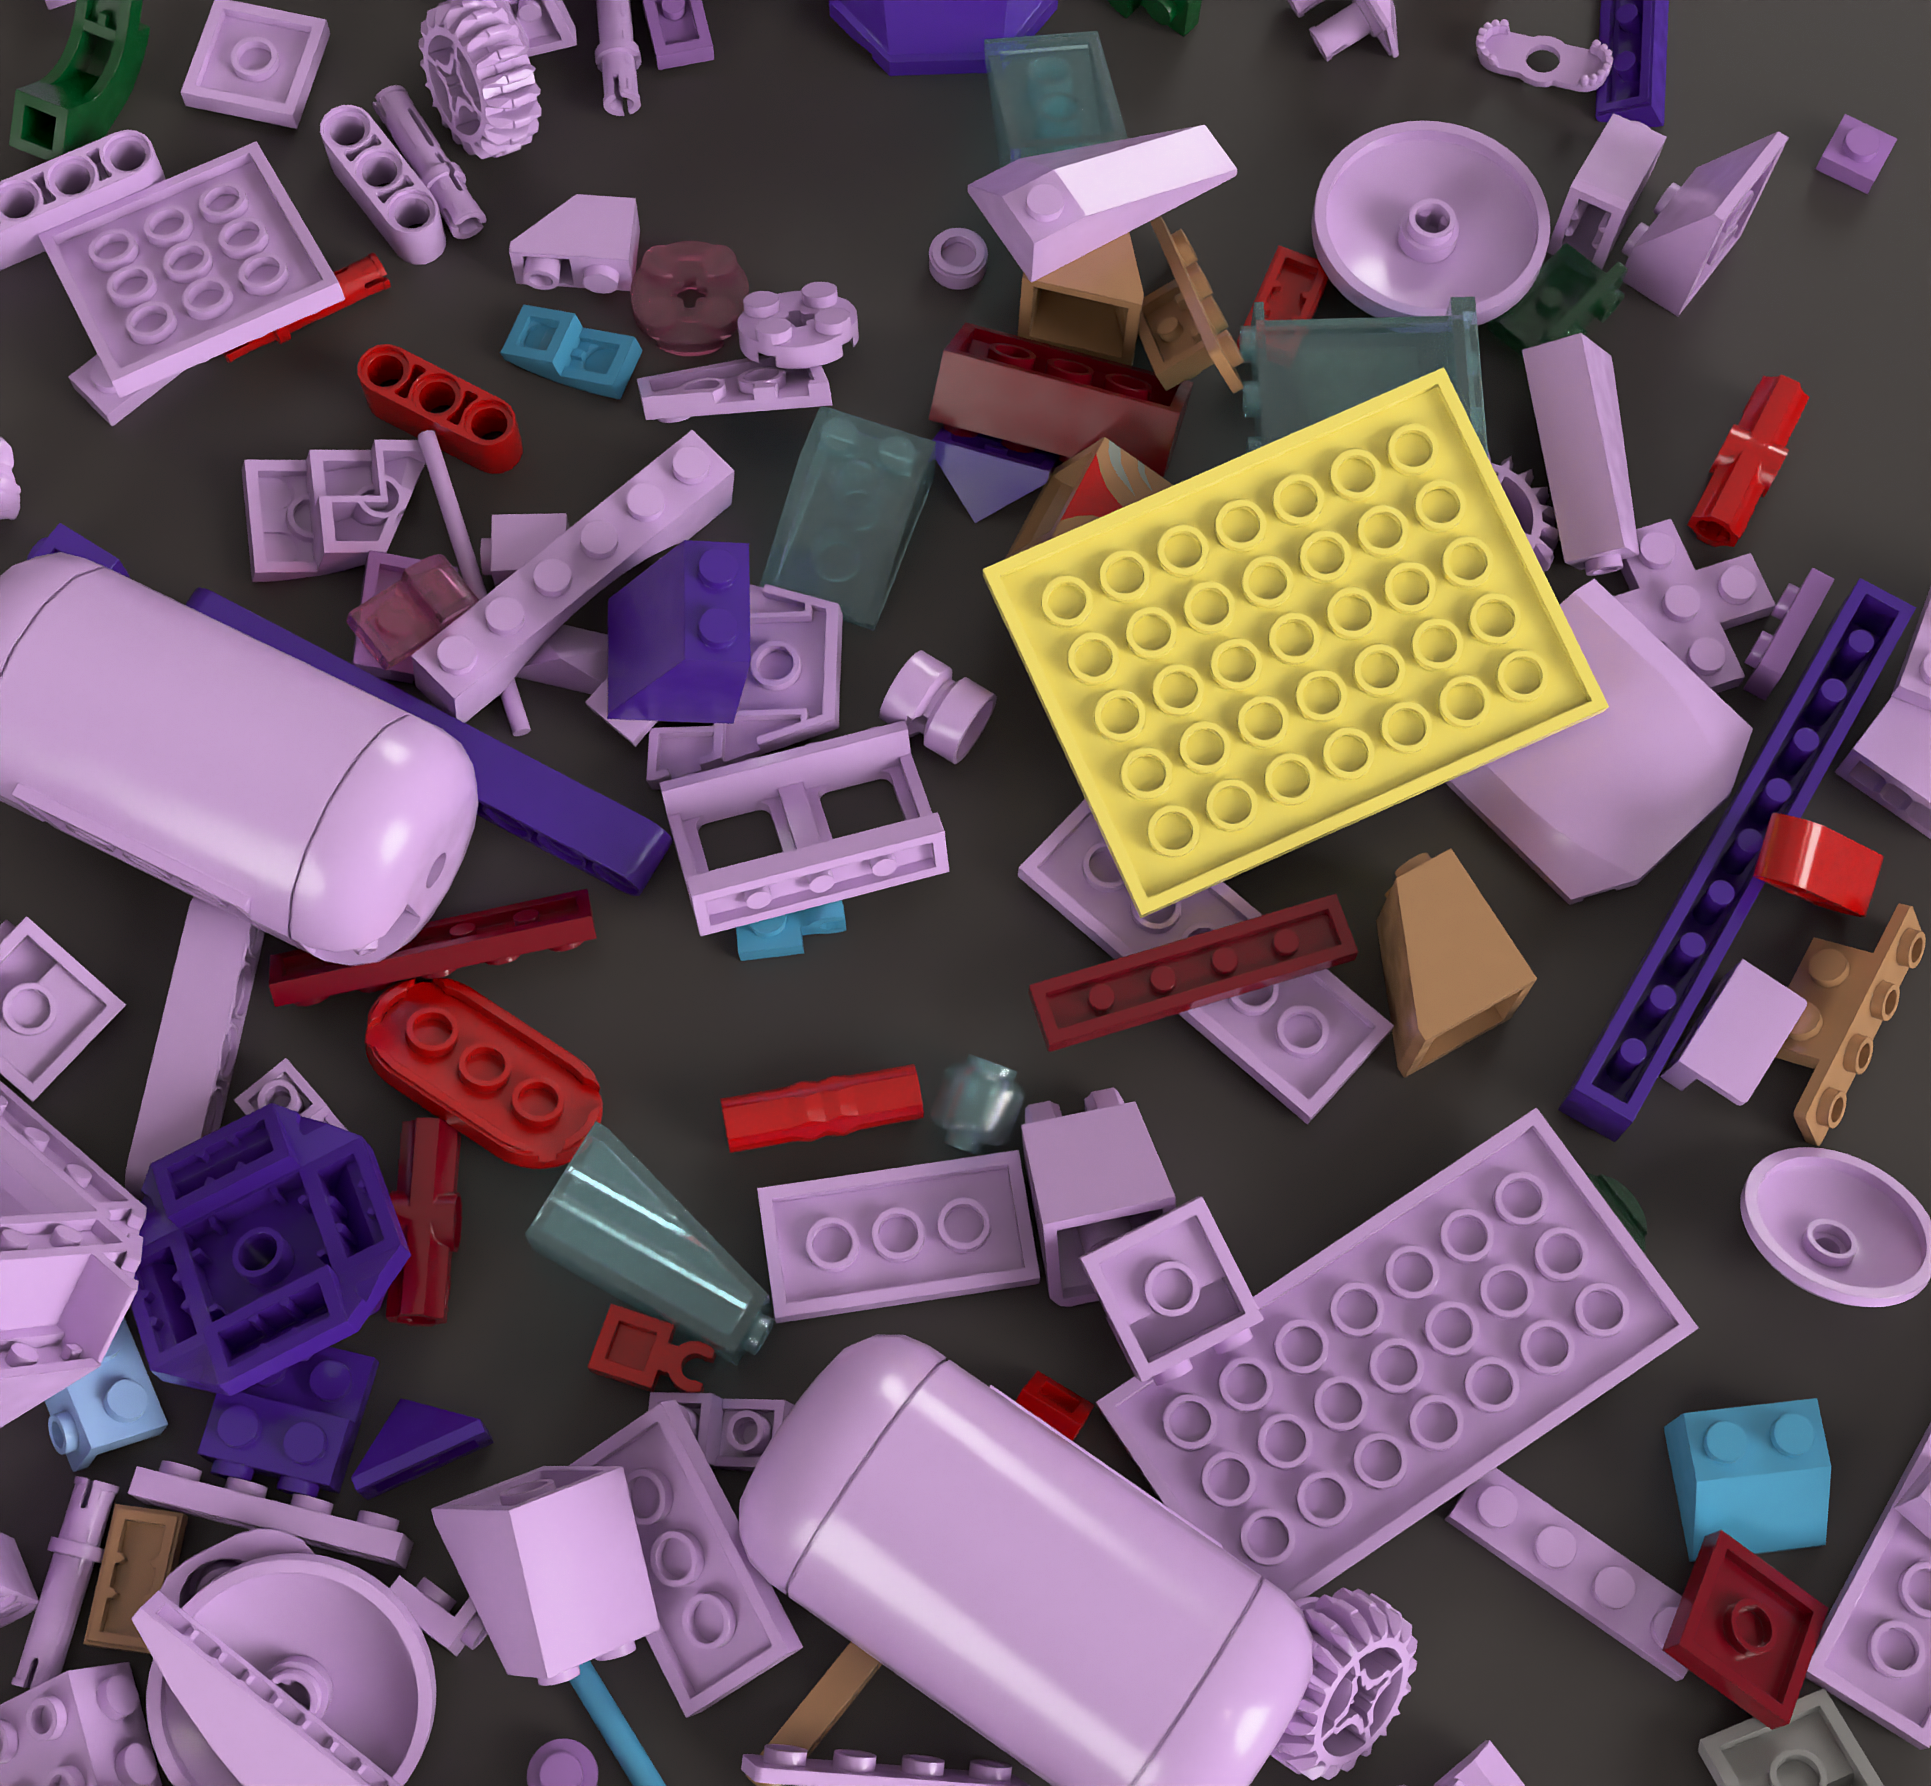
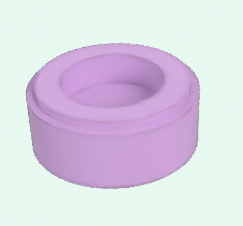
M951 228L941 232L933 239L929 248V269L933 278L942 286L955 290L967 289L979 283L986 273L988 250L984 240L977 233L965 228Z

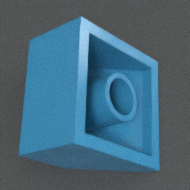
M1817 1398L1683 1413L1664 1426L1689 1562L1696 1561L1704 1537L1719 1530L1727 1533L1754 1554L1826 1545L1831 1462Z

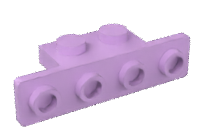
M784 1744L765 1745L763 1755L743 1754L741 1770L753 1781L769 1784L797 1786H1030L1011 1774L1012 1766L1010 1764L998 1761L971 1760L968 1771L944 1769L945 1761L940 1758L907 1754L902 1756L901 1765L876 1764L877 1756L875 1754L850 1749L834 1750L833 1760L808 1759L806 1749Z

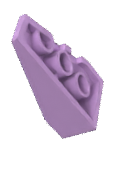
M1199 125L1019 158L969 184L968 193L1032 283L1235 177L1237 168L1206 125Z

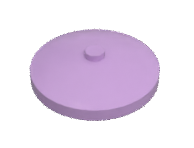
M1407 121L1391 124L1366 133L1351 142L1333 159L1326 169L1317 190L1311 220L1312 239L1317 258L1332 284L1342 295L1366 313L1382 321L1407 329L1428 332H1446L1472 328L1489 322L1510 310L1525 296L1535 282L1542 267L1550 239V215L1547 202L1541 187L1528 167L1514 153L1496 140L1470 128L1439 121Z
M285 1553L253 1559L229 1569L200 1589L182 1607V1610L400 1785H405L418 1764L429 1740L436 1708V1679L430 1649L421 1628L405 1604L390 1588L364 1570L344 1561L315 1554ZM153 1659L146 1691L147 1722L153 1748L169 1781L173 1786H243L212 1750L170 1689Z

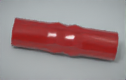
M914 1064L855 1075H832L819 1081H799L782 1088L720 1099L730 1153L789 1142H813L825 1136H845L861 1129L924 1118L920 1084Z

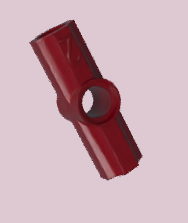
M416 1118L412 1121L402 1122L397 1191H391L390 1198L411 1256L388 1288L386 1318L389 1322L408 1326L432 1327L436 1324L447 1323V1313L449 1312L448 1300L451 1289L452 1252H458L461 1241L462 1200L460 1193H457L461 1132L440 1118Z

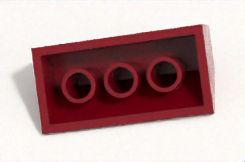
M965 322L943 351L928 420L943 423L945 430L957 436L976 437L978 433L999 438L1004 447L1013 451L1032 453L1037 448L1059 454L1058 459L1063 463L1106 437L1164 478L1172 459L1194 382L1185 380L1166 391L1155 375V372Z

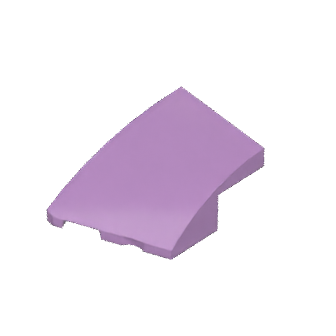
M374 440L371 450H309L306 460H244L242 480L252 582L282 581L326 575L365 565L369 550L387 553L426 463L419 440Z

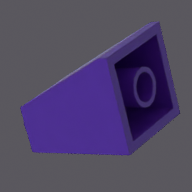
M684 540L608 599L607 719L734 724L751 663L749 543Z

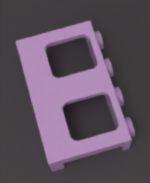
M905 720L884 726L872 727L864 731L821 742L809 743L805 746L762 757L750 758L742 762L699 773L687 774L683 777L659 783L669 827L700 937L949 872L945 831L938 812L932 813L911 754L909 732ZM878 779H885L891 782L905 821L832 839L820 802V798L825 793ZM757 810H764L770 813L782 849L781 853L709 871L698 835V830L702 825Z

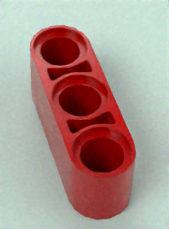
M391 344L377 345L368 349L361 356L357 365L358 377L371 412L379 419L418 438L421 432L427 430L435 431L442 451L483 472L490 474L504 473L511 470L520 461L523 454V446L516 416L512 407L504 400L398 346ZM390 379L399 380L396 384L389 387L379 386ZM441 405L451 406L442 413L430 412L433 408ZM499 431L503 433L494 440L481 439L489 432Z
M1772 813L1753 877L1814 905L1839 913L1865 918L1884 856L1818 823L1785 814Z

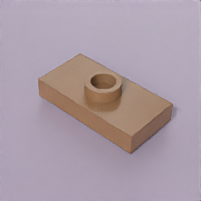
M115 1504L83 1644L90 1647L151 1655L131 1618L157 1591H160L167 1576L177 1568L188 1521L187 1515L178 1512Z

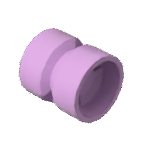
M920 650L905 663L894 679L883 700L879 718L888 724L905 720L909 737L919 733L924 734V746L953 764H957L968 754L983 732L994 710L997 696L967 677L955 682L952 680V669Z

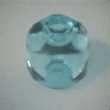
M968 1054L965 1063L954 1062L948 1065L930 1112L933 1122L947 1130L943 1142L979 1156L984 1144L994 1147L1006 1145L1011 1139L1026 1095L1024 1088L1014 1081L1017 1071Z

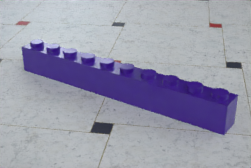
M1859 578L1833 617L1560 1104L1559 1111L1613 1142H1616L1633 1123L1765 883L1753 877V873L1771 814L1779 813L1801 818L1916 607Z

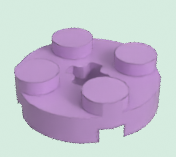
M812 282L805 285L801 291L779 294L770 291L753 292L743 299L744 311L738 317L739 343L743 354L750 360L758 363L759 353L775 356L777 368L802 369L831 363L843 356L842 345L850 341L854 348L859 340L856 308L848 300L838 297L837 287L829 282Z

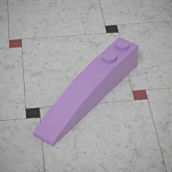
M157 1591L131 1618L170 1689L212 1750L243 1786H402L160 1591Z

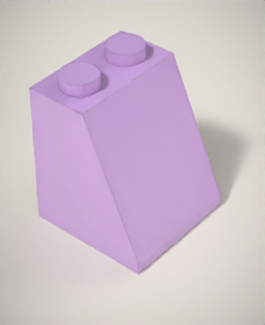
M542 1466L431 1509L434 1523L507 1675L534 1677L538 1679V1683L541 1686L563 1683L580 1675V1664L594 1658L597 1661H606L628 1655L636 1650L635 1640L660 1630L623 1466Z

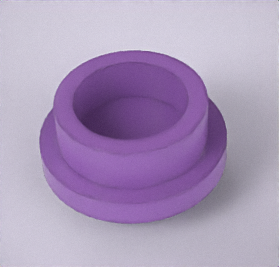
M556 1739L544 1744L535 1752L527 1769L528 1786H597L598 1766L593 1754L583 1744L572 1739Z

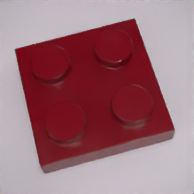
M1719 1530L1704 1537L1662 1651L1773 1730L1790 1723L1828 1607L1727 1533Z

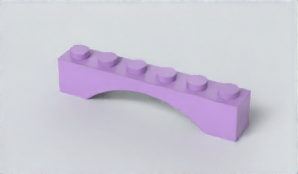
M693 430L688 432L412 654L416 687L439 710L466 723L499 696L539 648L598 592L645 559L684 540H689L732 504L734 470Z

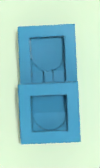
M523 304L500 353L504 360L541 377L582 391L621 399L643 350L637 339L633 336L583 328L575 313Z

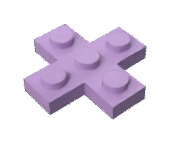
M1671 519L1636 529L1639 555L1622 559L1623 568L1621 569L1630 591L1613 597L1715 693L1738 687L1745 675L1724 630L1769 616L1776 606L1752 554L1749 553L1695 570Z

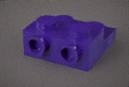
M327 1347L313 1354L308 1361H299L232 1396L216 1393L197 1454L208 1462L213 1463L210 1471L211 1474L224 1479L233 1477L251 1482L253 1474L256 1473L279 1479L276 1490L289 1495L301 1494L317 1498L319 1489L339 1494L379 1366L378 1360L375 1357Z

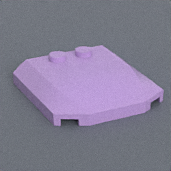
M1595 579L1574 591L1560 604V607L1609 707L1596 716L1445 782L1569 905L1581 902L1588 896L1612 889L1617 891L1637 885L1714 813L1731 794L1753 730L1745 720Z

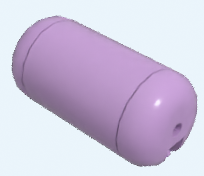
M58 552L20 562L0 575V801L42 822L46 821L54 828L327 962L351 966L377 963L402 948L417 936L431 919L448 892L465 857L475 827L478 808L477 782L473 764L458 740L432 723L88 559Z
M877 1334L844 1348L814 1379L786 1416L760 1457L740 1499L739 1536L748 1560L771 1585L785 1595L788 1593V1597L1052 1786H1249L1295 1714L1313 1672V1636L1303 1611L1280 1588L1265 1578L1260 1580V1574L1223 1550L1222 1544L994 1386L990 1385L988 1387L951 1360L946 1361L947 1357L931 1346L906 1335Z

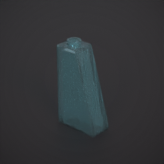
M595 1122L525 1234L532 1250L648 1316L674 1324L676 1332L692 1341L708 1344L715 1350L717 1355L736 1366L746 1351L753 1355L757 1354L767 1339L775 1321L767 1316L771 1310L769 1295L607 1127Z

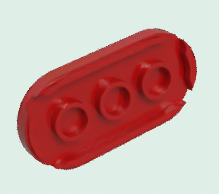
M415 978L393 985L374 1002L368 1014L365 1034V1050L374 1071L387 1084L438 1118L445 1120L450 1126L496 1157L524 1168H553L569 1163L581 1156L596 1139L602 1121L603 1103L599 1093L600 1086L593 1071L579 1058L471 987L449 978L432 979V982L415 984Z

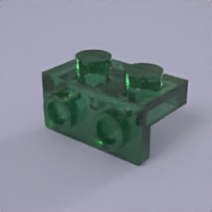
M1566 242L1541 267L1535 282L1525 296L1510 310L1491 320L1487 329L1522 357V350L1579 333L1587 336L1588 331L1584 328L1594 318L1604 322L1623 300L1625 293L1619 290L1628 268L1622 263L1617 262L1605 273Z

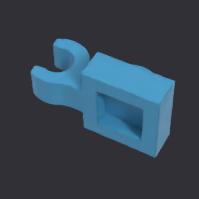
M842 900L736 927L740 960L746 961L804 954L802 935L831 934L847 930L844 904Z

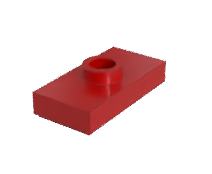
M1278 245L1237 339L1236 345L1242 354L1291 371L1330 280L1318 259Z

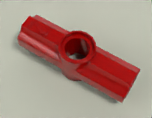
M1782 374L1777 377L1763 375L1759 384L1756 385L1743 410L1744 414L1738 425L1733 424L1709 470V473L1713 475L1687 524L1696 533L1698 540L1715 548L1719 546L1734 547L1743 535L1759 498H1764L1788 454L1789 449L1785 448L1810 398L1804 393L1801 384L1796 380Z

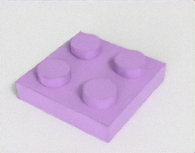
M214 0L180 92L185 106L297 129L330 36L327 20L233 0Z

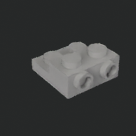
M1825 1688L1797 1699L1788 1725L1771 1730L1753 1717L1700 1739L1698 1753L1717 1786H1884Z

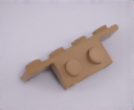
M1159 216L1150 223L1175 279L1143 298L1138 334L1152 368L1164 389L1168 391L1181 382L1196 377L1202 370L1215 364L1234 394L1244 388L1235 368L1245 362L1243 356L1226 329L1229 327L1228 323L1211 295L1213 290L1196 262L1198 257L1182 229L1172 234L1162 217Z
M1901 903L1897 905L1874 953L1814 937L1788 986V989L1806 1000L1807 1006L1775 1058L1815 1069L1794 1110V1118L1806 1143L1820 1146L1828 1129H1833L1840 1123L1846 1108V1093L1855 1075H1860L1867 1069L1873 1053V1039L1882 1021H1888L1894 1015L1899 1002V987L1908 969L1915 968L1923 956L1926 937L1920 928L1912 906Z

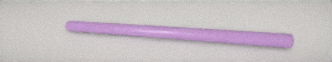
M427 430L418 435V440L470 603L473 606L487 595V591L436 433L433 430ZM514 678L500 696L513 736H522L529 733L531 728Z

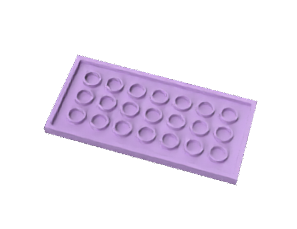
M1536 1107L1255 1295L1253 1298L1264 1320L1249 1327L1253 1335L1251 1340L1221 1355L1216 1354L1213 1346L1189 1358L1193 1367L1192 1370L1161 1386H1156L1153 1378L1141 1382L1134 1376L1098 1400L1096 1406L1162 1504L1222 1544L1223 1550L1260 1574V1580H1263V1578L1267 1579L1280 1588L1294 1602L1310 1596L1695 1332L1698 1326Z

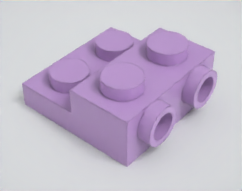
M26 916L17 927L8 920H5L0 925V1074L33 1102L126 1004Z
M1198 1196L1078 1257L1136 1379L1141 1382L1153 1378L1156 1386H1161L1181 1377L1193 1369L1189 1358L1212 1346L1216 1354L1221 1355L1245 1344L1253 1338L1249 1327L1264 1320L1202 1196Z

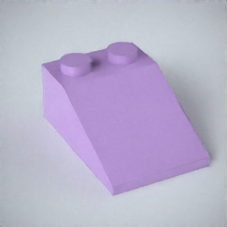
M1779 131L1697 167L1682 186L1673 182L1664 192L1653 211L1658 217L1650 227L1641 222L1625 243L1622 253L1629 258L1620 276V280L1678 317L1740 238L1789 137Z

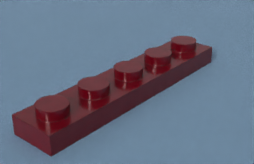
M586 888L427 922L413 940L377 963L351 966L327 962L301 949L270 955L269 988L274 1005L278 1007L293 1003L296 1006H311L324 1001L334 994L353 990L364 993L376 992L387 988L395 981L418 976L426 979H437L453 973L457 968L484 962L489 965H502L516 960L521 954L545 949L555 952L574 949L584 941L597 938L588 890Z
M1333 894L1029 985L1028 995L1049 1053L1354 961L1358 954V949L1337 894Z

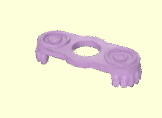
M1506 19L1501 20L1500 23L1498 20H1493L1492 23L1486 22L1484 28L1479 29V34L1476 37L1478 58L1487 70L1520 78L1525 83L1534 87L1556 86L1578 92H1590L1604 84L1613 63L1612 51L1608 49L1606 44L1601 45L1599 40H1594L1590 49L1564 44L1561 40L1552 36L1531 37L1510 32L1509 22ZM1546 50L1554 53L1560 63L1554 70L1543 73L1532 70L1528 66L1526 59L1535 51Z

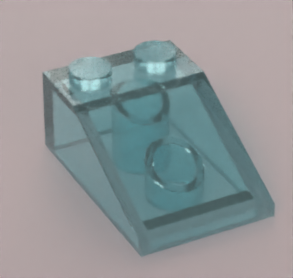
M1098 31L984 40V54L1000 168L1019 158L1128 139Z
M820 406L800 453L759 587L764 588L765 584L838 603L843 613V621L875 630L935 477L936 442L826 406Z

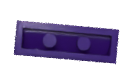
M1601 0L1599 41L1601 45L1606 44L1608 49L1612 51L1613 63L1607 79L1596 92L1595 117L1598 122L1608 123L1614 113L1630 121L1641 122L1648 127L1664 126L1669 0Z

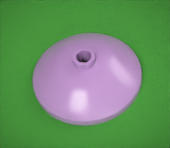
M1797 1147L1781 1150L1765 1157L1750 1172L1740 1198V1209L1745 1228L1751 1240L1768 1263L1796 1286L1815 1296L1839 1304L1859 1307H1885L1913 1298L1928 1284L1931 1279V1219L1919 1201L1902 1184L1881 1169L1842 1152L1824 1148Z

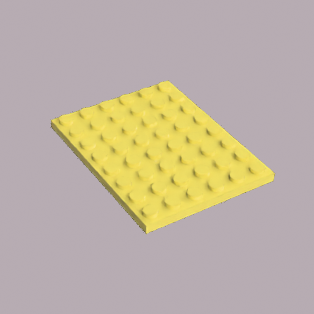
M1444 367L983 569L985 582L1140 918L1596 716L1609 707Z

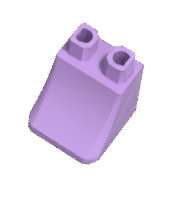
M1114 1087L1091 1092L1084 1099L1085 1112L1062 1116L1059 1104L1051 1101L1030 1104L1025 1108V1124L1021 1125L1025 1168L1038 1229L1050 1299L1059 1306L1071 1307L1099 1301L1078 1257L1176 1208V1196L1136 1102L1124 1103L1119 1092Z

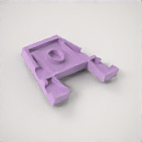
M750 584L751 663L734 724L714 723L712 726L651 728L649 730L646 781L651 789H660L659 783L742 762L838 729L843 613L839 604L765 584L764 588Z

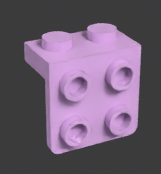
M124 1662L69 1670L0 1704V1786H162L130 1663Z

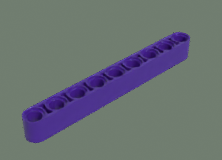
M198 587L185 604L442 728L462 744L473 764L478 794L477 816L624 893L633 896L641 895L673 843L671 836L648 818L215 592Z

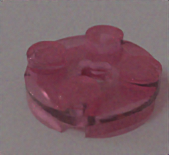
M681 241L667 246L656 245L644 253L642 265L635 272L632 280L630 296L634 320L642 333L644 329L648 336L656 340L657 347L668 353L679 356L710 354L724 346V339L731 336L738 328V317L744 311L743 299L749 295V285L745 272L737 263L735 253L725 245H713L700 241ZM688 289H695L706 295V297L698 298L695 307L691 308L684 307L683 300L676 296Z

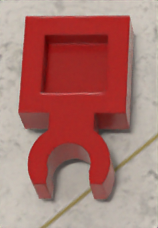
M611 1304L589 1361L588 1369L592 1373L649 1392H654L659 1376L663 1375L671 1378L673 1385L681 1393H703L704 1385L696 1380L686 1378L683 1375V1368L689 1360L695 1358L714 1363L716 1353L711 1346L700 1341H689L680 1346L673 1345L671 1343L676 1332L674 1324Z

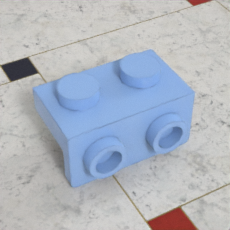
M123 1318L102 1360L101 1366L45 1400L50 1414L48 1429L52 1444L59 1454H66L73 1472L88 1468L99 1454L161 1435L168 1426L125 1318Z

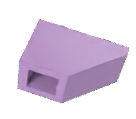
M574 195L510 242L509 254L516 284H527L541 290H549L557 286L586 288L592 292L602 294L612 293L616 290L633 291L640 238L636 198Z

